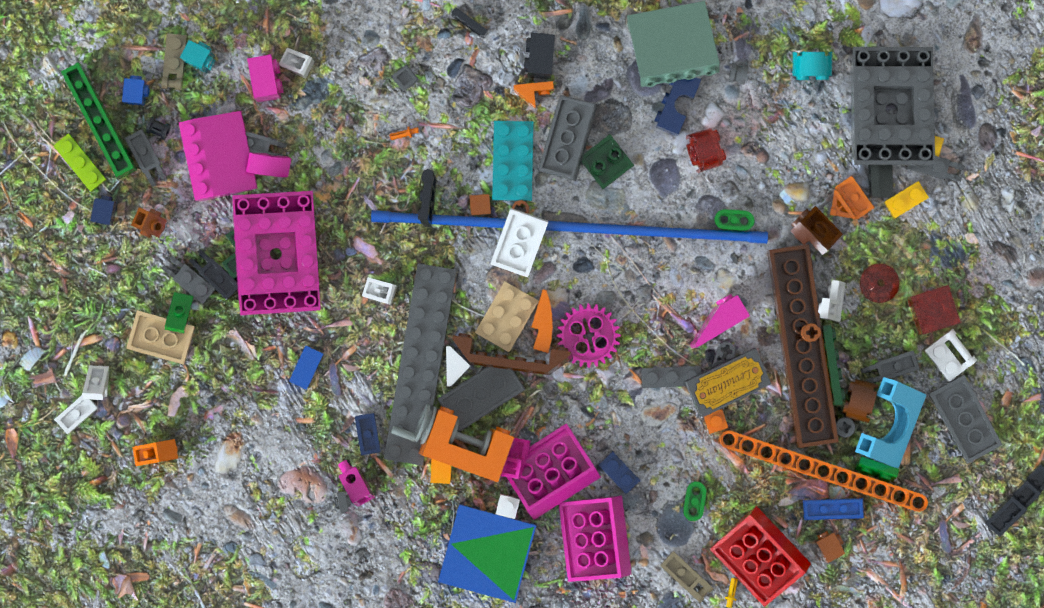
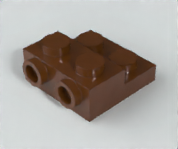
M816 206L810 211L808 209L804 210L791 224L793 228L790 230L803 245L810 241L813 247L822 255L843 235Z

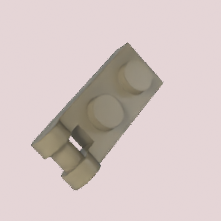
M167 33L161 81L162 89L171 87L175 88V90H182L185 62L180 56L187 44V35ZM170 74L177 75L176 80H171Z
M674 551L660 564L699 603L704 600L703 597L708 592L711 593L714 589ZM700 583L703 587L697 592L693 588Z

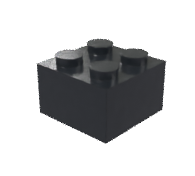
M531 33V38H527L526 52L529 53V58L525 57L524 72H528V78L551 79L555 35Z

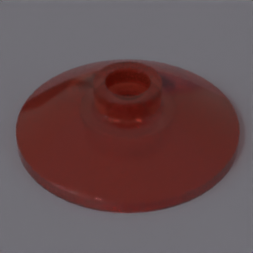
M873 264L866 268L861 275V292L872 302H887L895 297L899 290V277L896 271L886 264ZM879 279H882L884 281V285L882 287L878 286L877 281Z

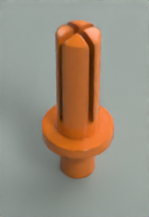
M408 126L406 130L391 133L390 139L395 140L407 136L412 138L413 134L419 133L418 127L411 129Z

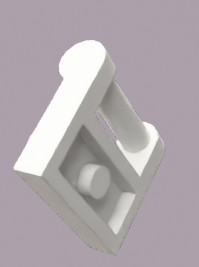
M954 329L948 331L924 350L948 382L977 361L975 356H971L957 338V333ZM946 341H951L965 362L960 364L946 346Z

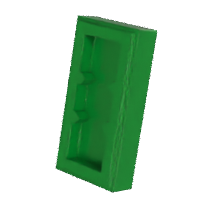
M174 292L165 323V330L185 333L194 296Z

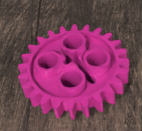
M589 303L586 309L580 304L579 311L572 308L573 314L570 315L566 312L565 315L568 319L560 320L564 326L557 327V329L562 331L561 334L556 335V337L562 338V341L557 344L563 345L572 353V364L578 360L579 367H582L584 362H586L588 368H590L591 362L598 367L599 360L605 364L604 357L612 358L610 351L617 352L613 346L620 345L615 340V338L621 336V334L615 333L620 326L613 325L617 319H609L612 314L611 312L607 315L604 314L605 307L598 311L597 304L593 309H591ZM584 318L587 321L589 332L594 333V336L591 337L595 350L594 353L590 350L588 339L583 338V335L586 334L582 321ZM592 318H598L601 321L600 328L593 329L590 326ZM579 323L582 326L580 334L572 333V324ZM598 337L605 338L606 346L604 348H598L595 345ZM579 342H584L587 345V351L583 354L578 353L576 350V345Z

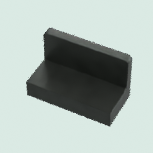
M868 165L869 198L893 197L892 165Z

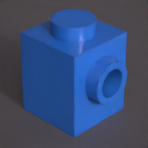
M131 75L130 79L124 78L122 96L124 104L145 106V99L149 97L150 87L145 80H142L141 76Z

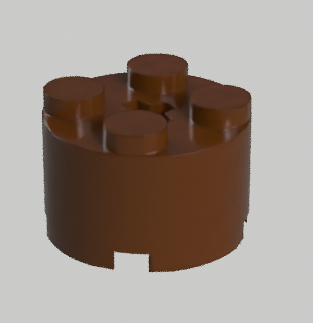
M855 379V382L851 381L847 393L851 395L850 401H845L842 413H845L847 418L869 423L870 419L866 417L867 415L871 416L877 392L873 390L878 389L879 385Z

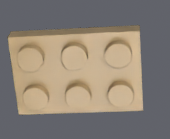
M504 281L475 333L505 351L510 352L539 301Z
M137 310L126 349L185 365L196 326L187 324L184 334L165 330L167 318Z

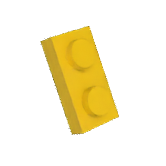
M917 181L884 203L895 219L929 197L920 182Z

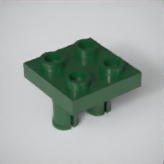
M611 134L583 155L581 162L602 190L634 166Z

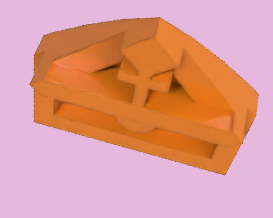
M853 175L835 187L830 215L859 219L875 208Z

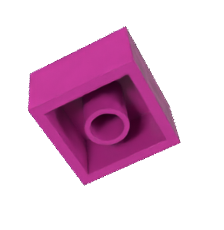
M271 54L247 58L254 99L257 102L281 99V93H284L282 81L278 79L277 75L281 73L277 59H274Z

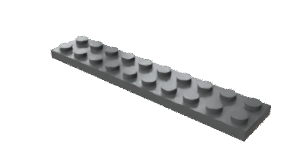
M417 263L384 459L421 466L424 464L425 456L419 454L422 445L420 444V439L414 442L392 434L391 430L393 426L415 433L425 405L430 404V409L434 406L457 272L455 269Z

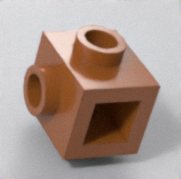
M139 207L131 226L140 229L139 234L151 238L152 235L160 238L167 220L160 217L161 212L152 208L150 211H146Z

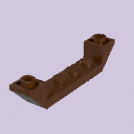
M459 333L458 336L453 335L452 338L471 365L551 375L570 361L573 356L568 351V348L557 347L556 349H551L549 365L543 360L527 362V359L522 357H515L512 360L507 359L506 355L495 354V357L487 356L485 352L476 351L473 354L475 341L473 338H470L471 335Z

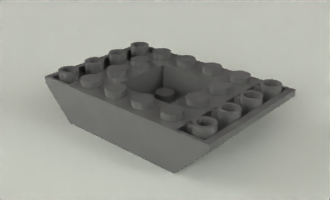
M853 47L851 61V138L854 165H935L933 47ZM894 105L897 112L893 115L888 114L886 106Z

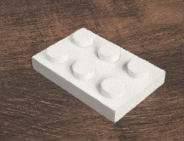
M510 208L492 257L491 265L528 277L548 221Z

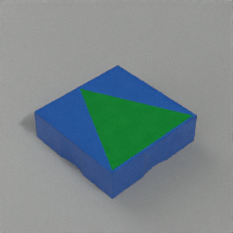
M459 504L438 582L516 603L536 524Z

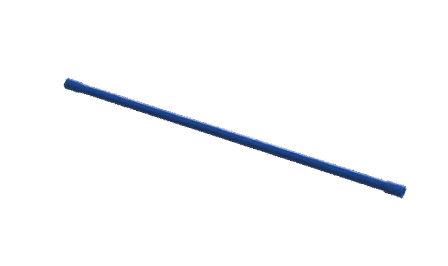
M372 210L371 222L422 224L418 220V214L379 210ZM433 214L432 224L503 228L507 218ZM548 221L545 230L745 241L764 244L768 242V232L762 231L744 232Z

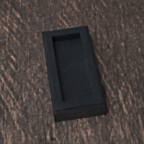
M454 8L452 11L454 19L481 38H485L488 34L486 28L458 8Z

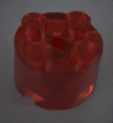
M707 128L686 135V140L689 139L690 143L686 145L692 165L698 166L699 169L696 170L698 173L722 166L723 161L726 160V154L724 149L720 148L718 142L720 141V135L717 130Z

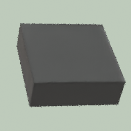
M407 64L391 76L403 93L419 81Z

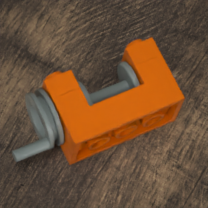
M430 404L425 405L415 433L393 426L392 434L414 442L420 439V444L422 445L419 454L495 482L499 481L514 439L513 436H510L511 431L496 427V430L490 428V430L486 431L482 440L457 431L459 419H457L458 416L453 415V410L442 406L440 410L436 406L430 409ZM456 439L476 446L479 450L478 453H475L452 443Z

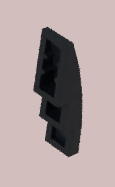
M1042 463L1015 488L985 522L999 537L1042 494L1044 490V465Z

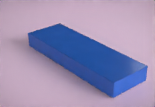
M863 498L803 500V520L864 518Z

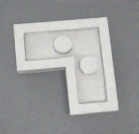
M832 280L831 285L828 287L829 299L822 298V302L819 304L820 318L835 322L841 321L845 282Z

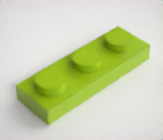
M69 133L53 145L90 192H93L107 180Z

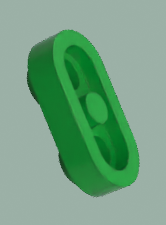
M723 209L718 211L714 217L715 225L723 230L747 231L753 227L755 221L752 213L743 210ZM722 216L727 217V223L721 222L720 219ZM741 218L747 219L746 225L741 224Z
M691 482L686 488L683 514L689 521H698L703 516L707 491L701 482ZM694 488H699L700 492L698 495L692 493ZM692 507H695L697 510L694 515L689 513Z

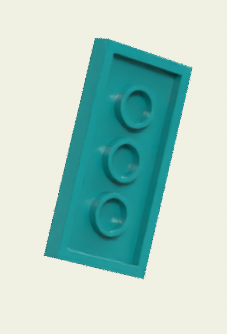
M494 121L492 200L532 201L533 121Z

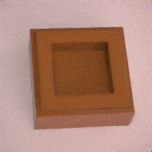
M489 194L469 196L471 216L491 214Z

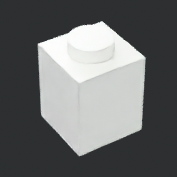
M500 494L496 514L515 519L520 498Z

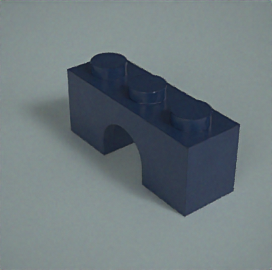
M681 79L669 84L673 87L670 93H665L662 101L665 104L663 111L658 110L654 122H657L656 128L675 136L679 135L686 116L677 112L675 101L681 97L693 100L701 79Z

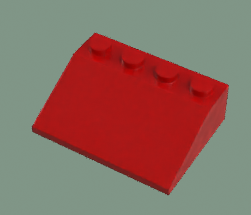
M757 506L742 517L710 548L714 555L764 607L802 577L811 565L810 561Z

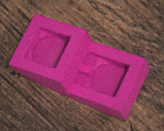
M250 152L246 172L288 178L291 158L288 156H271L267 153Z
M514 437L501 476L520 480L527 460L530 440Z

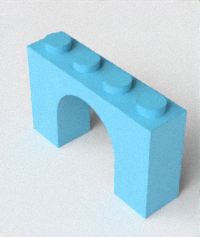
M883 377L876 396L891 402L894 406V424L889 433L880 439L862 433L855 452L883 464L899 468L926 394L898 381Z

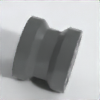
M732 63L729 82L733 83L736 81L745 85L748 65L738 66L736 63Z
M842 417L836 420L838 436L849 437L854 433L855 424L851 419Z

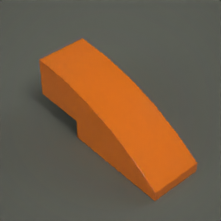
M543 289L531 328L539 330L533 349L549 353L553 324L550 300L547 290Z

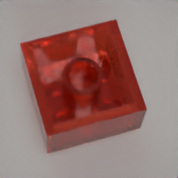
M949 285L907 297L919 335L961 323Z

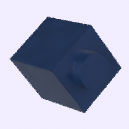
M101 195L100 199H94L91 222L113 226L117 202L112 201L113 197Z

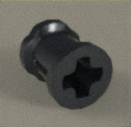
M151 117L146 133L160 136L162 140H165L171 129V124H164L157 121L155 117Z

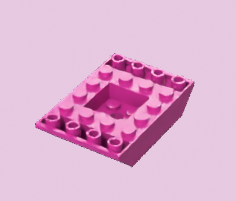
M313 191L232 195L240 316L321 310ZM274 248L281 251V257L278 260L270 257V251Z

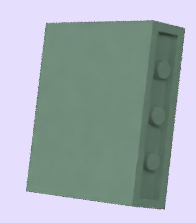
M705 1L627 15V26L632 39L641 87H653L665 82L674 83L681 79L691 80L702 75L712 76L719 72L720 62Z

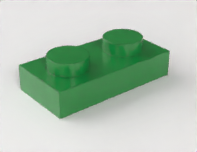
M862 456L857 461L855 470L860 471L861 474L879 477V480L884 482H893L899 473L898 468Z

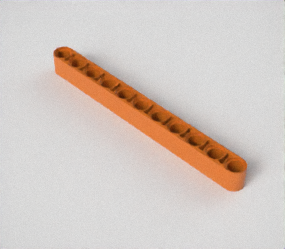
M726 430L719 435V443L724 448L914 511L921 512L928 506L927 498L920 493L733 431ZM726 434L733 436V442L730 445H726L723 442V437ZM745 440H750L752 443V448L749 451H744L742 448V443ZM768 446L771 449V454L765 458L761 455V450L763 447ZM786 452L789 454L790 460L788 463L783 464L780 461V456ZM802 459H806L809 463L806 470L799 468V462ZM822 465H825L828 469L825 476L818 474V468ZM843 471L847 477L844 482L840 483L837 480V475ZM859 478L865 480V486L862 489L856 487V481ZM878 484L884 486V492L881 495L875 493V487ZM900 490L903 493V498L900 501H896L894 494ZM916 497H920L922 500V504L918 508L913 506V500Z

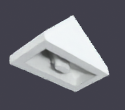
M287 48L279 62V66L306 79L315 61L308 55Z
M367 278L362 296L392 305L397 286Z
M446 346L447 386H452L469 369L470 365L452 347Z

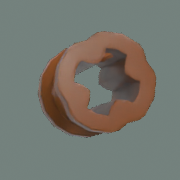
M807 324L801 329V337L805 341L813 342L821 336V330L816 324ZM810 327L813 331L816 332L814 335H812V338H810V335H806V331H808Z

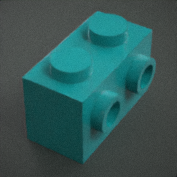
M189 40L180 56L185 63L204 73H207L208 70L211 71L216 62L214 59L215 55L211 52L210 46L200 41L196 44Z

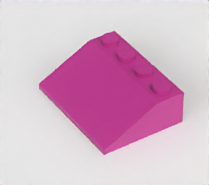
M242 111L179 122L195 201H206L258 189L255 174L246 172L250 148L248 146Z
M730 294L716 301L717 306L712 309L691 342V348L703 345L750 316L738 295L732 296Z
M567 423L529 447L520 480L507 477L533 520L601 478Z
M622 495L567 501L559 504L568 582L622 578L632 575Z

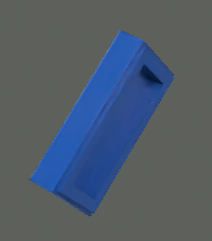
M305 345L289 382L308 390L324 354Z

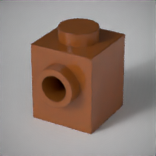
M826 530L817 535L818 539L815 540V543L825 562L829 563L845 554L841 546L844 542L839 534L835 535L834 532Z

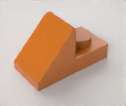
M553 81L513 85L514 92L535 109L534 93H538V96L550 95L551 91H554Z

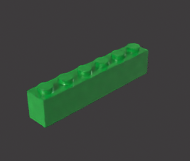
M78 62L61 71L115 176L121 179L137 171L83 65Z

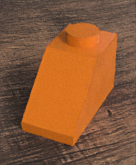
M175 439L132 447L136 466L178 459Z

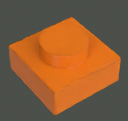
M722 409L704 417L709 434L728 428Z

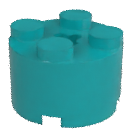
M793 52L792 76H796V80H809V76H816V80H829V76H832L833 52H828V56H825V52H800V56H797V52Z

